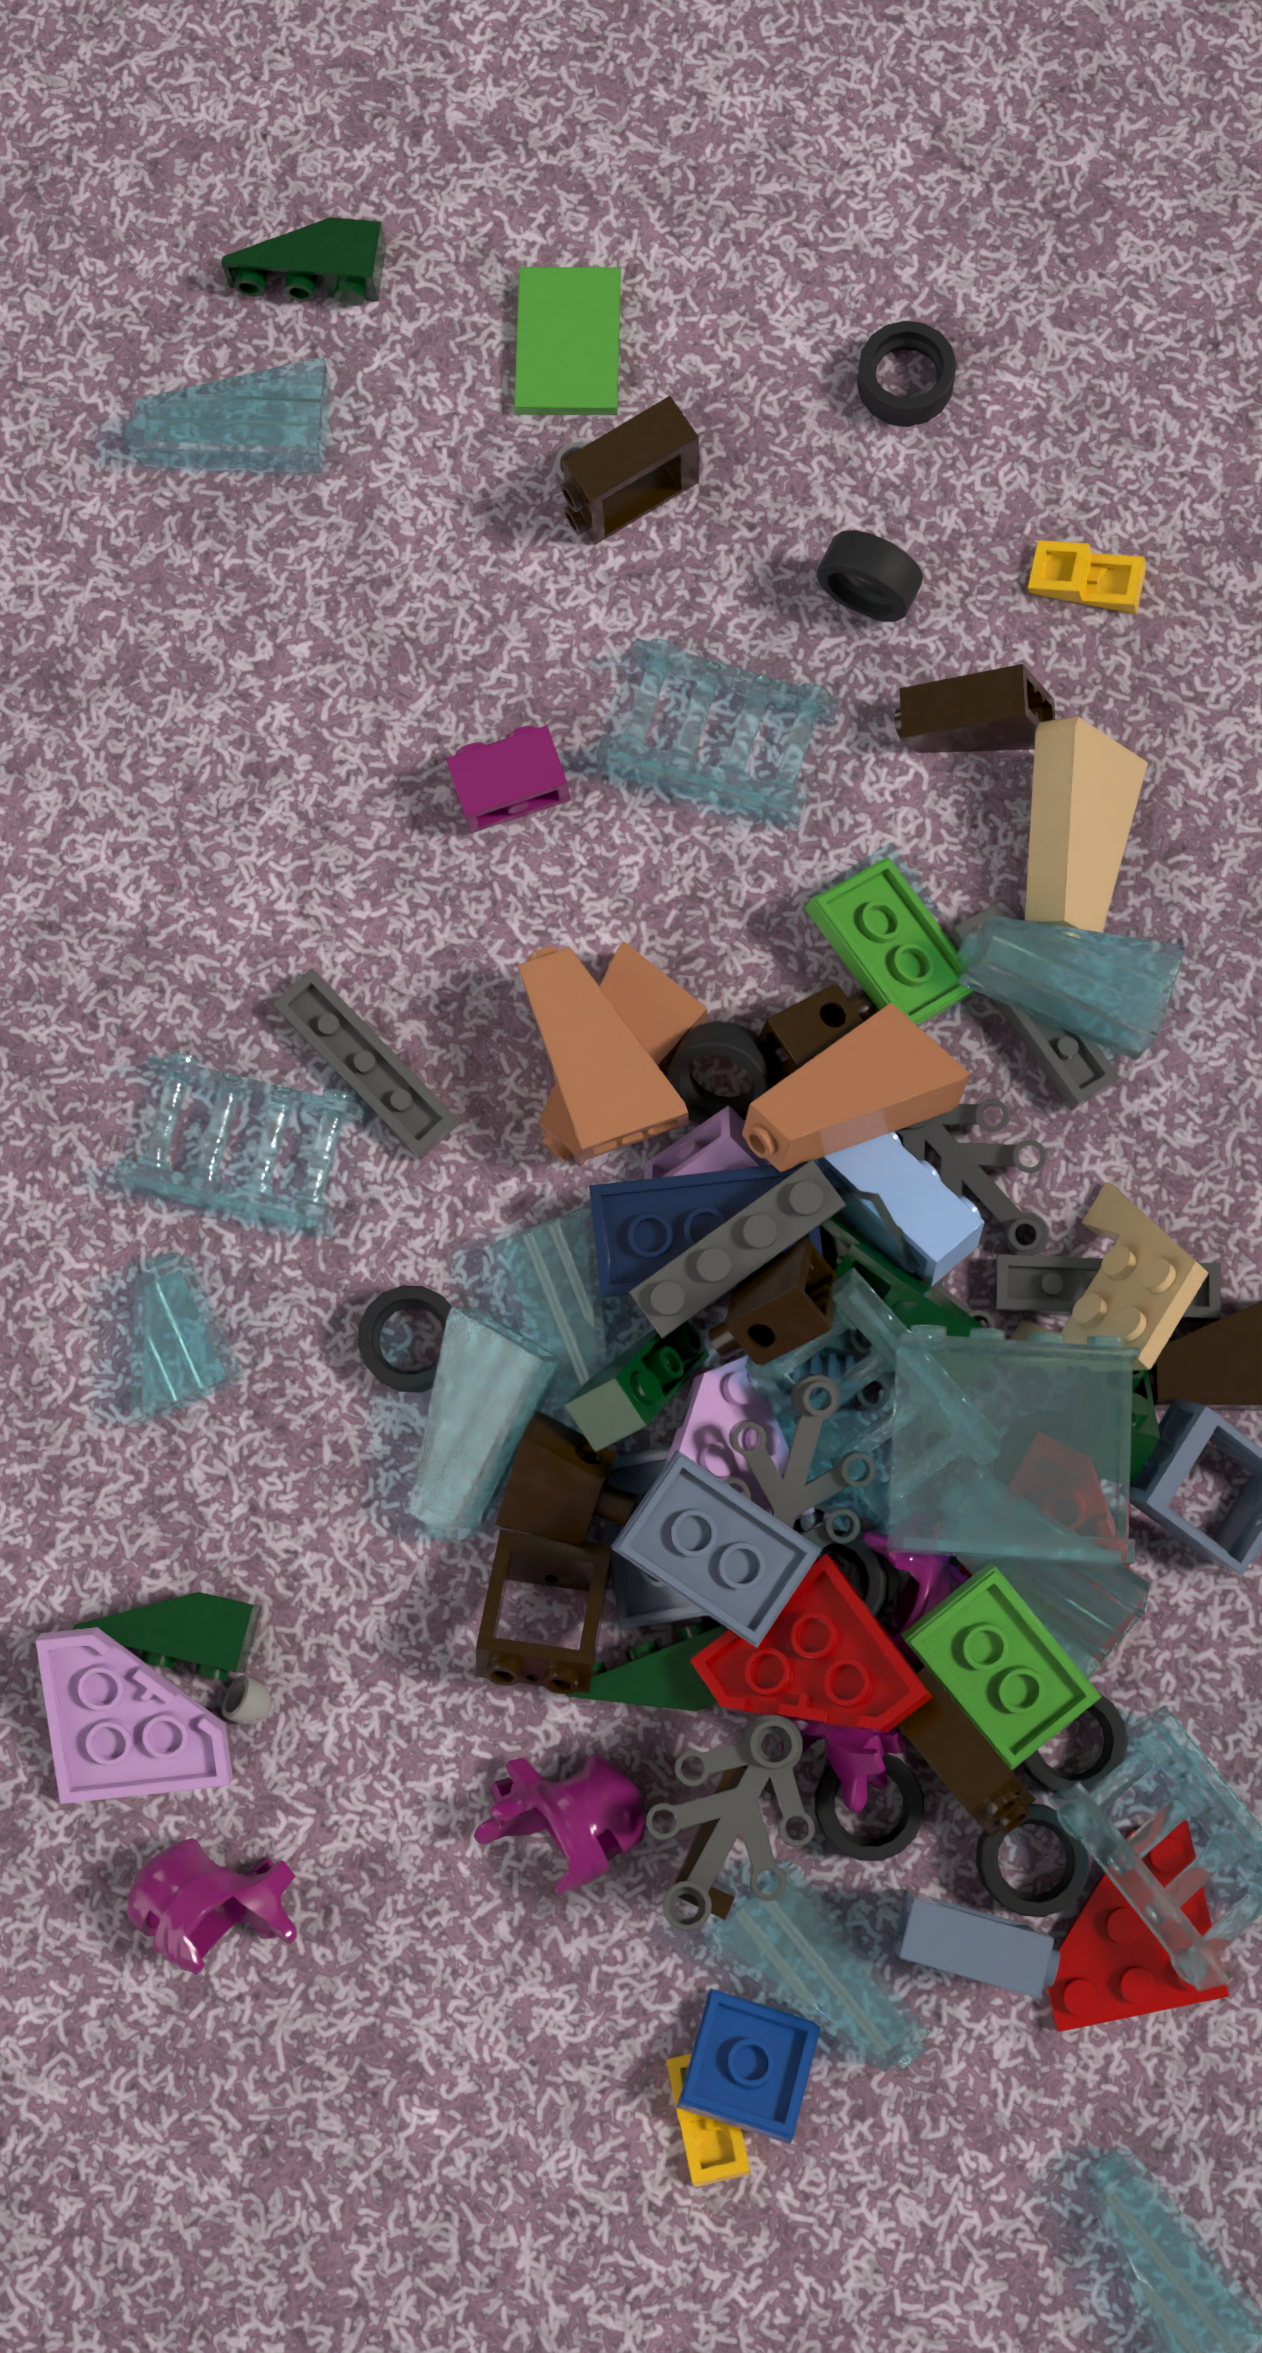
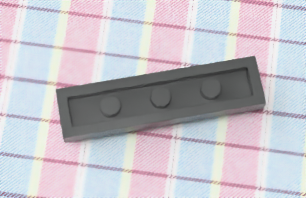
M996 903L958 924L951 930L948 935L949 939L976 974L983 987L1071 1111L1112 1087L1120 1079V1076Z
M313 968L273 1003V1006L281 1016L419 1160L427 1155L460 1124L451 1111Z
M812 1159L629 1293L661 1338L664 1339L845 1208L846 1204Z
M997 1254L995 1257L994 1312L1072 1315L1076 1302L1084 1296L1101 1268L1103 1258ZM1197 1262L1208 1272V1275L1181 1320L1218 1321L1220 1319L1221 1263Z

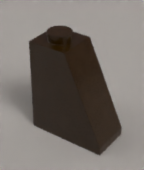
M1023 664L899 688L900 708H896L894 713L895 727L899 738L904 740L917 753L1035 750V734L1038 722L1056 720L1054 698Z
M1262 1301L1165 1344L1152 1368L1147 1370L1155 1410H1168L1176 1397L1206 1405L1212 1410L1262 1411Z

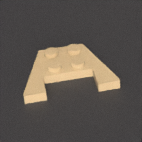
M1106 1182L1081 1223L1098 1236L1117 1241L1114 1247L1104 1256L1101 1268L1084 1296L1076 1302L1071 1317L1060 1333L1021 1320L996 1362L1013 1374H1025L1026 1368H1041L1046 1373H1063L1066 1367L1084 1366L1090 1372L1150 1370L1207 1277L1208 1272L1112 1183Z

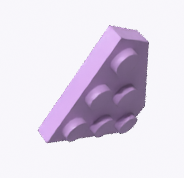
M747 1355L694 1377L687 1397L691 1402L683 1426L677 1428L666 1464L674 1452L678 1450L719 1479L725 1476H736L748 1485L751 1493L750 1500L771 1514L772 1508L745 1458L736 1452L729 1442L730 1430L737 1422L750 1420L759 1424L766 1433L767 1442L765 1447L782 1477L789 1448L752 1360ZM753 1428L743 1429L738 1436V1443L743 1449L753 1447L757 1441V1433ZM729 1484L730 1487L741 1493L738 1484ZM812 1507L796 1516L795 1520L814 1512V1508Z
M98 1627L40 1633L36 1639V1647L60 1804L230 1786L233 1774L226 1724Z

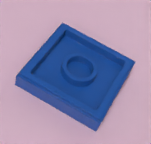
M710 1988L677 2108L791 2144L822 2024Z

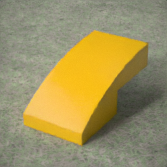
M1038 540L1028 590L1029 593L1137 614L1147 566L1144 556L1092 553L1089 543Z
M691 2054L666 2059L694 2188L751 2175L741 2128L677 2108Z

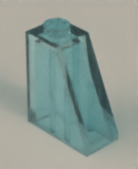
M176 1252L159 1256L147 1263L148 1271L134 1277L130 1411L134 1421L143 1425L152 1423L245 1380V1376L195 1261L186 1254L178 1257Z

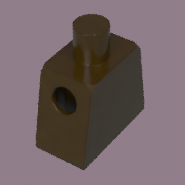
M833 984L766 1020L759 1037L767 1044L775 1061V1081L773 1087L879 1012L863 989L847 998L841 987ZM781 1046L789 1057L784 1062L781 1061L775 1052Z
M807 1237L735 1287L732 1291L725 1320L708 1331L709 1340L713 1348L724 1359H728L744 1349L755 1364L765 1365L832 1330L840 1278Z
M536 1411L521 1437L495 1525L575 1544L584 1543L597 1516L625 1526L632 1515L638 1495L608 1484L616 1459V1455L612 1450L605 1447L595 1452L583 1434L542 1412Z

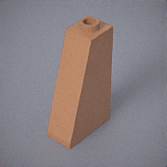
M623 941L614 954L600 988L663 1072L671 1063L683 1036L696 1026L707 1022V1008ZM556 1081L538 1120L541 1132L546 1135L541 1143L563 1163H566L572 1157L579 1164L583 1165L586 1160H584Z
M555 946L545 947L529 954L526 958L527 962L518 964L521 980L584 1160L689 1125L688 1110L685 1102L571 947L559 951Z
M890 1003L751 1102L742 1136L757 1156L766 1158L776 1169L782 1172L805 1164L812 1159H819L953 1110L959 1105L971 1073L894 1004Z

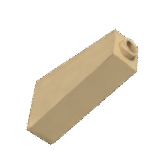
M1078 716L1038 722L1036 729L1025 924L1044 934V941L1048 944L1066 949L1074 948L1076 943L1099 942L1101 939L1148 762Z

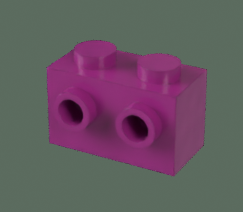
M548 725L537 729L534 726L520 727L508 733L506 739L488 745L482 742L471 743L458 749L454 756L446 758L470 834L570 801L568 783Z

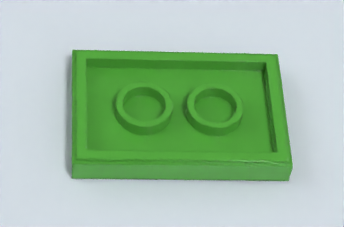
M519 267L515 381L516 415H618L621 267Z
M889 856L812 898L804 907L879 1011L892 1003L919 1027L971 996L983 985Z
M989 1562L901 1634L909 1647L1011 1770L1102 1697L992 1562Z

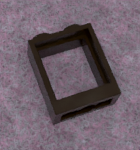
M671 396L661 400L562 459L565 481L560 484V488L567 501V506L563 507V511L574 532L577 535L586 532L593 544L596 545L699 483V436Z
M500 1529L476 1644V1677L487 1678L495 1684L504 1686L522 1683L543 1686L547 1690L558 1694H571L575 1691L590 1694L610 1576L611 1545L590 1542L575 1544L539 1535ZM512 1580L589 1592L579 1650L496 1638L507 1581Z
M924 1667L917 1673V1676L933 1698L897 1726L966 1811L991 1837L1000 1830L1004 1834L1014 1830L1029 1816L1030 1810L1028 1806L1037 1799L1009 1768L942 1685Z

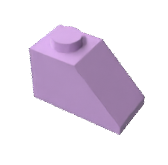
M728 1105L644 1163V1179L771 1166V1163L766 1158L757 1156L750 1149L746 1139L742 1136L745 1121Z

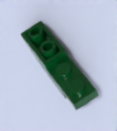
M835 1216L821 1224L819 1227L823 1258L840 1278L837 1301L920 1360L970 1389L974 1388L1005 1343L933 1286L930 1287L918 1275L910 1276Z

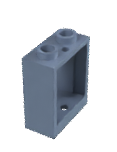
M1175 1397L1158 1424L1160 1440L1131 1487L1121 1485L1116 1493L1213 1565L1243 1575L1248 1565L1257 1558L1262 1548V1448L1208 1406ZM1208 1441L1251 1473L1250 1478L1212 1539L1168 1507Z
M910 1890L905 1892L892 1943V1948L899 1958L1038 1999L1041 1997L1043 1985L1053 1986L1060 1961V1951L1052 1949L1054 1938L1040 1928Z

